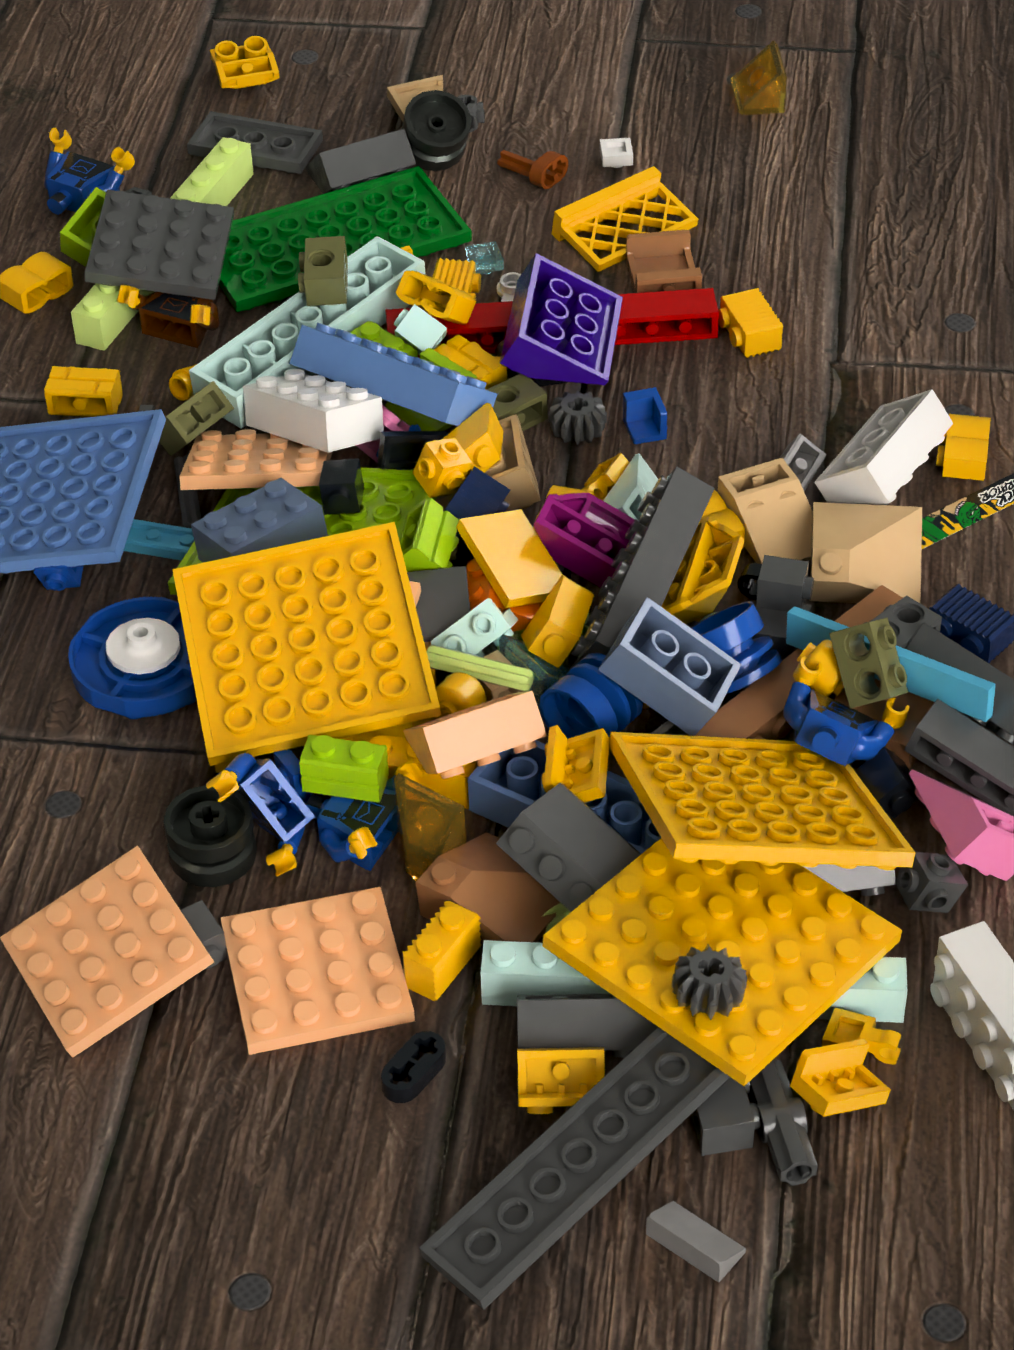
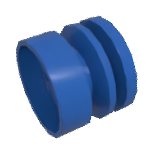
M752 601L742 602L721 610L692 627L694 631L742 664L727 693L750 686L774 670L782 661L777 650H769L774 644L770 636L752 639L764 627V623Z
M591 653L567 672L566 676H562L541 695L539 707L548 729L558 725L567 739L601 728L610 737L611 732L622 731L641 714L643 702L598 670L606 655Z

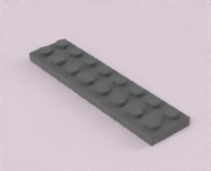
M658 1027L419 1247L422 1257L484 1310L730 1077Z

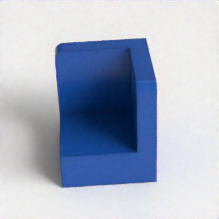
M657 388L623 393V421L633 444L667 439V411Z

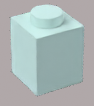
M416 304L413 305L410 311L406 308L403 309L393 324L397 327L395 329V336L400 337L404 343H408L416 348L419 355L428 348H437L447 335V327Z

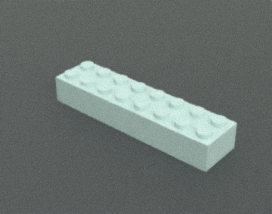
M376 236L348 256L347 304L307 306L306 294L296 293L191 368L189 373L193 394L195 395L214 381L234 407L233 410L222 418L242 429L246 426L244 385L256 383V379L263 376H284V372L291 369H301L307 375H315L313 372L289 364L302 325L316 328L317 323H321L347 332L353 331L367 321H372L382 326L386 323V309H401L409 306V304L403 302L396 295V290L404 271H416L426 275L424 260Z

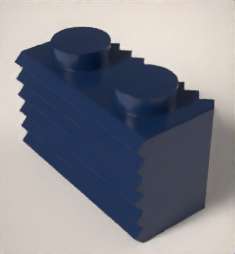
M474 466L444 511H449L458 519L505 512L510 505L505 501L510 489ZM457 530L456 536L459 538L460 546H465L466 550H469Z
M956 584L929 607L930 610L942 617L940 633L989 664L992 659H995L996 655L999 656L1000 652H1003L1014 640V614L1011 615L1009 611H1004L1002 607L998 608L997 604L992 605L990 600L986 601L984 597L980 598L978 593L974 594L972 590L968 591L966 587L962 588L960 584Z

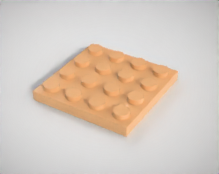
M251 429L239 430L235 434L222 435V432L217 430L205 431L195 438L179 476L180 490L262 488L266 483L279 478L284 479L294 487L319 486L323 462L331 459L332 452L327 453L270 433L256 434V431Z
M138 845L0 937L61 1043L72 1058L214 963V960Z
M381 887L220 917L249 1055L415 1022L411 997Z

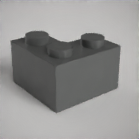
M764 555L758 577L756 609L764 623V627L752 639L770 636L774 644L769 650H777L783 661L798 649L786 644L787 612L794 606L812 612V605L806 604V599L811 600L814 578L808 577L809 561Z

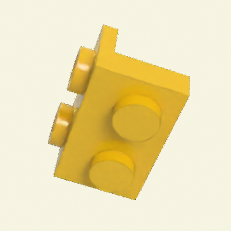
M558 725L549 727L548 743L545 744L544 748L546 755L545 772L541 776L542 785L546 793L557 784L563 783L584 803L605 797L610 737L603 728L567 739Z
M864 1039L804 1050L797 1060L796 1070L790 1087L810 1104L811 1109L823 1117L886 1104L891 1091L888 1086L863 1065L870 1047Z
M604 1047L517 1049L518 1107H527V1113L549 1114L553 1113V1107H572L605 1077Z

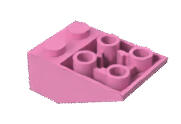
M912 769L909 775L916 786L915 794L926 805L931 815L930 823L943 837L946 843L945 851L948 856L957 864H967L986 876L990 874L1004 881L1014 875V816Z

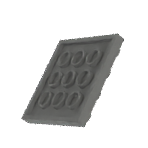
M107 190L85 269V282L119 287L120 285H129L140 290L215 300L234 218V207Z

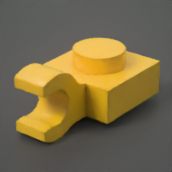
M620 453L600 463L585 482V487L581 490L592 491L595 497L603 501L608 494L607 491L612 489L630 462Z
M834 1008L822 1038V1046L864 1039L870 1045L868 1052L872 1053L879 1061L891 1065L897 1063L901 1048H898L901 1039L900 1033L893 1030L876 1029V1018Z

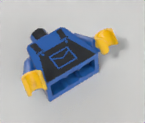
M52 128L49 132V138L55 147L54 151H50L44 181V186L48 190L49 199L47 206L50 211L57 215L66 209L76 212L96 187L104 192H107V190L120 191V185L124 179L123 171L131 169L135 163L132 154L129 151L124 152L121 147H116L111 153V158L116 163V166L70 151L63 154V150L68 149L72 144L71 136L64 130L63 137L59 139V131L56 128Z
M807 656L802 657L793 672L796 682L792 684L783 710L785 720L795 730L794 741L844 766L855 760H870L875 757L879 750L886 746L895 732L894 729L904 726L910 709L909 705L903 711H895L892 708L896 698H890L886 703L882 721L873 719L855 709H850V707L810 689L809 686L814 684L822 670V664L819 662L814 671L809 670L804 665Z
M249 753L237 755L222 772L206 783L207 789L211 787L216 789L219 794L218 802H222L235 791H238L248 800L252 817L256 823L280 840L278 844L279 850L266 856L267 865L274 864L276 869L275 876L278 877L296 868L297 862L294 854H296L300 845L305 825L315 816L271 759L256 760Z
M413 760L401 764L396 770L395 776L388 779L380 803L336 796L327 798L316 793L310 796L306 806L317 819L319 841L334 862L341 863L350 860L358 866L371 871L406 821L404 793L406 791L409 793L415 792L419 786L416 779L422 778L424 775Z

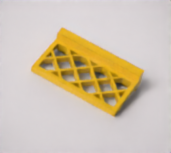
M653 166L554 211L552 235L559 242L566 239L597 272H600L626 259V245L617 243L618 237L626 238L629 234L648 233L642 232L643 226L661 228L659 232L689 230L698 225L699 219L660 182L661 172ZM659 195L666 204L649 202V200ZM631 208L642 210L641 216L623 212ZM645 210L664 213L663 219L646 217ZM667 214L681 216L684 220L676 222L666 219ZM607 219L617 221L616 227L599 223ZM621 222L638 224L639 229L636 231L620 228ZM581 231L592 232L591 239L578 237L576 234ZM596 233L614 236V241L596 240ZM593 249L611 251V254L600 259L593 252Z

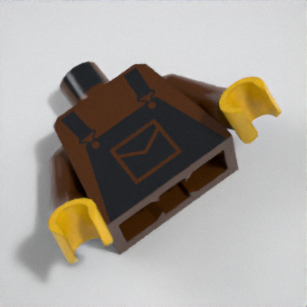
M120 285L117 302L125 303L139 311L142 334L198 348L207 330L214 331L220 325L218 308L212 299L154 292L144 296L139 294V289L136 287Z

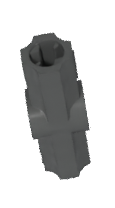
M773 1059L750 1081V1092L760 1114L761 1127L757 1131L761 1142L768 1143L780 1181L787 1182L790 1186L804 1184L809 1178L817 1175L818 1164L807 1136L806 1113L800 1097L793 1096L782 1061Z

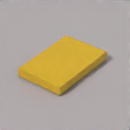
M522 509L459 519L456 529L505 609L545 601L563 574Z

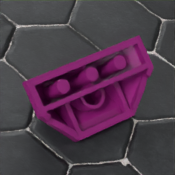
M588 492L563 495L549 494L533 526L555 562L601 588L608 576L612 577L616 570L611 567L612 562L622 547L626 548L629 540L624 537L635 519Z

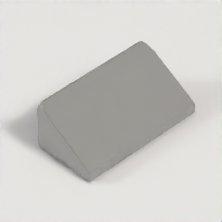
M799 434L785 448L780 458H783L795 473L805 491L827 454L802 434Z
M674 1201L653 1211L646 1218V1235L718 1283L746 1253L745 1247Z

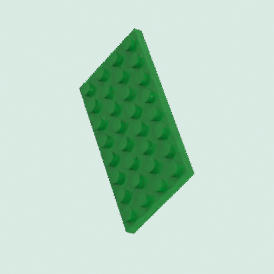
M420 166L233 220L219 287L237 312L250 310L254 307L273 301H280L299 292L298 273H304L300 271L299 252H305V238L345 236L348 257L378 236L399 248L410 246L414 256L423 257L472 241V231Z

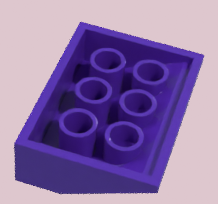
M536 253L517 280L500 364L529 378L606 385L609 381L623 297Z

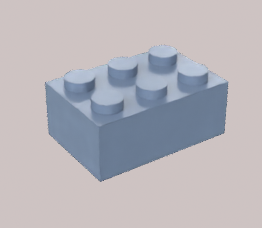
M282 478L266 483L264 487L237 498L233 503L217 511L210 512L204 518L191 524L198 558L203 563L328 536L322 505Z
M647 597L625 622L598 670L690 736H695L716 714L742 664Z

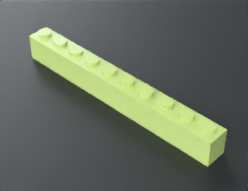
M223 137L170 198L227 206L254 174L250 143ZM96 283L71 311L76 344L105 351L138 312V310L129 307L125 303L117 302L119 286ZM139 289V294L144 296L155 292Z

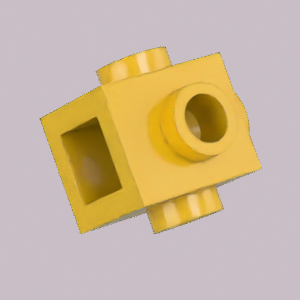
M455 437L433 440L425 443L412 474L429 498L444 496L458 491L465 481L473 462Z

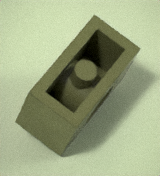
M345 236L305 238V252H299L300 271L304 273H298L299 292L306 294L307 306L347 304L348 257Z
M518 374L487 389L498 394L493 406L498 421L517 414L522 431L548 419L547 392L527 376Z

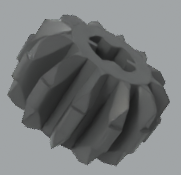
M579 390L574 394L564 392L563 397L554 398L553 404L550 407V428L553 431L554 437L562 438L564 443L575 441L577 445L580 441L592 443L593 437H602V431L605 428V423H607V412H605V406L602 404V398L593 397L592 392L585 394L580 393Z
M708 944L701 952L691 947L687 956H679L675 964L671 987L673 988V993L677 995L678 1006H690L692 1017L699 1012L706 1013L710 1020L715 1015V1012L728 1017L732 1008L740 1007V1003L743 1001L744 989H746L747 985L746 970L742 969L740 957H728L726 948L719 952L712 951Z

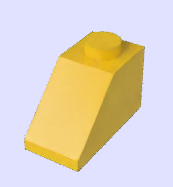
M485 403L443 438L455 437L463 450L468 454L473 463L467 476L474 466L485 473L501 459L503 429L490 403Z
M562 575L521 634L527 650L559 669L581 636L594 594Z

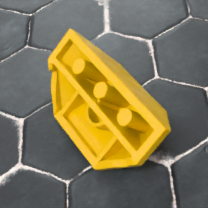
M710 516L701 519L661 607L685 624L693 621L699 622L704 616L713 613L731 585L744 544V539L741 535L725 525L719 524Z

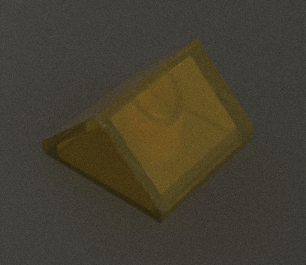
M774 40L730 79L738 112L742 115L785 113L787 76L778 43Z

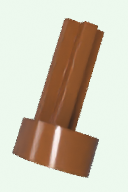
M502 150L500 152L501 158L497 160L499 166L529 177L530 183L543 189H550L563 179L568 170L567 157L554 151H548L536 161Z

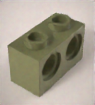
M212 381L165 416L166 422L159 442L168 454L172 456L233 410L234 407L216 383Z
M888 617L829 633L850 709L908 693L906 686L907 674L904 667L900 664L896 650V634L889 624ZM865 636L870 642L869 650H867L864 644ZM875 674H876V675L879 677V679H880V688H878L877 685L875 684V681H874V675H875Z

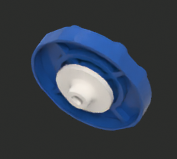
M139 597L114 603L90 616L70 642L68 659L73 684L81 697L95 708L116 713L129 719H139L173 712L197 700L179 603L177 601L164 597Z

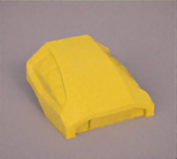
M248 37L244 41L243 46H237L232 41H221L215 46V49H210V58L214 63L222 88L239 89L267 84L280 78L274 54L267 40L263 37Z

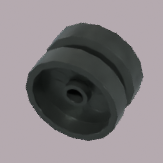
M438 90L422 92L413 97L406 107L401 129H405L416 166H420L421 169L431 171L446 170L456 165L464 155L472 119L467 106L461 99L449 92Z
M206 785L188 789L178 795L166 808L163 822L168 841L169 859L173 871L183 881L198 887H218L238 880L254 864L257 847L253 832L252 811L248 800L238 791H235L222 802H218L219 794L214 787L207 789Z

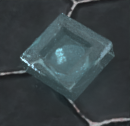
M496 241L465 246L466 260L468 262L473 260L476 263V273L489 274L504 270V259Z

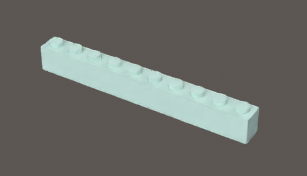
M484 940L480 972L482 1005L517 1006V995L610 993L542 946L543 943ZM881 958L817 1019L830 1020L834 1008H839L874 1017L876 1022L903 1023L908 991L906 958Z

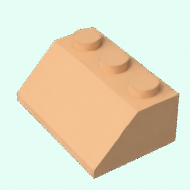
M533 691L508 694L403 730L405 738L426 773H440L442 779L464 773L463 765L477 761L478 767L501 760L499 753L513 748L514 754L537 747L535 740L547 736Z

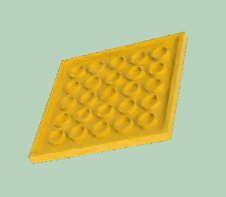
M395 522L172 569L205 748L210 766L231 762L237 755L242 753H249L255 757L305 746L308 735H327L332 738H342L441 716L440 705Z
M629 732L610 733L609 748L673 858L688 863L697 862L699 859L717 860L725 864H736L739 861H755L767 866H774L779 862L797 863L804 867H816L818 864H833L846 869L856 868L857 865L875 866L883 870H894L896 867L912 868L916 852L850 764L847 766L840 765L797 744L795 741Z
M660 838L543 935L542 946L742 1086H745L900 942L902 930L797 863L779 862L777 865L767 866L755 861H739L736 864H725L717 860L703 859L688 863L673 858L662 838ZM708 944L712 951L719 952L726 948L728 957H740L742 969L746 970L747 985L746 989H744V998L740 1003V1007H733L728 1017L715 1012L711 1020L704 1012H699L692 1017L690 1006L679 1007L677 995L673 993V988L671 987L675 964L679 956H687L691 947L702 952Z

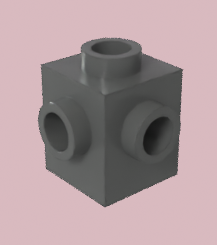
M916 852L912 868L902 867L896 875V886L909 910L949 913L968 886L956 862L948 855Z

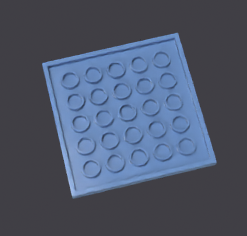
M162 409L0 427V573L31 571L38 567L61 565L76 567L120 562L166 422Z

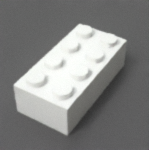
M301 369L287 370L284 372V376L259 377L256 379V383L243 386L246 426L327 453L380 439L381 432H384L382 397L368 393L365 388H350L346 386L345 382H330L325 380L324 376H310Z
M933 389L881 405L814 483L827 503L888 505L895 500V493L899 488L913 478L912 473L914 470L928 460V453L933 447L944 441V434L953 425V422Z
M985 921L939 937L937 956L934 958L933 983L930 985V990L937 1006L943 1007L950 1016L956 1034L960 1038H965L973 1050V1056L979 1068L982 1070L986 1069L994 1081L995 1089L1003 1102H1008L1014 1110V962Z

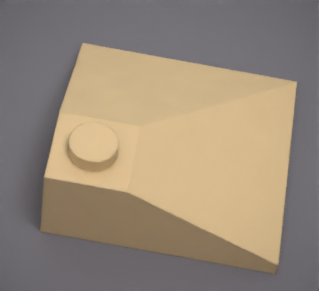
M517 414L499 420L503 429L501 459L485 472L510 489L505 498V501L510 505L505 512L526 509L533 505V503L541 501L537 479ZM456 493L438 496L435 501L443 507L444 511Z
M813 502L810 577L814 578L812 597L809 601L858 603L879 586L883 585L903 598L909 596L920 603L922 507Z

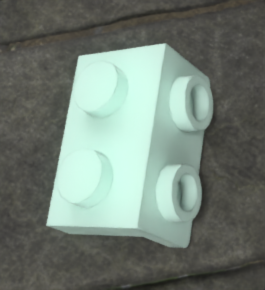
M487 598L431 641V645L484 657L485 654L482 650L492 642L498 647L514 634L511 628L518 621V618L510 608L502 613L492 599Z

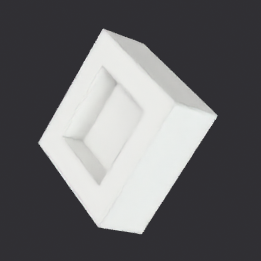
M630 138L600 139V154L603 167L620 168L633 165V150Z

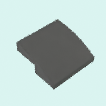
M466 566L407 572L409 581L418 582L421 586V594L416 611L424 642L432 641L436 636L471 611Z

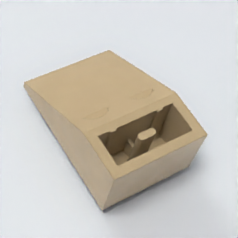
M783 458L718 477V493L724 500L727 508L735 512L745 528L744 547L756 563L762 564L764 555L802 561L811 560L813 511L798 477Z

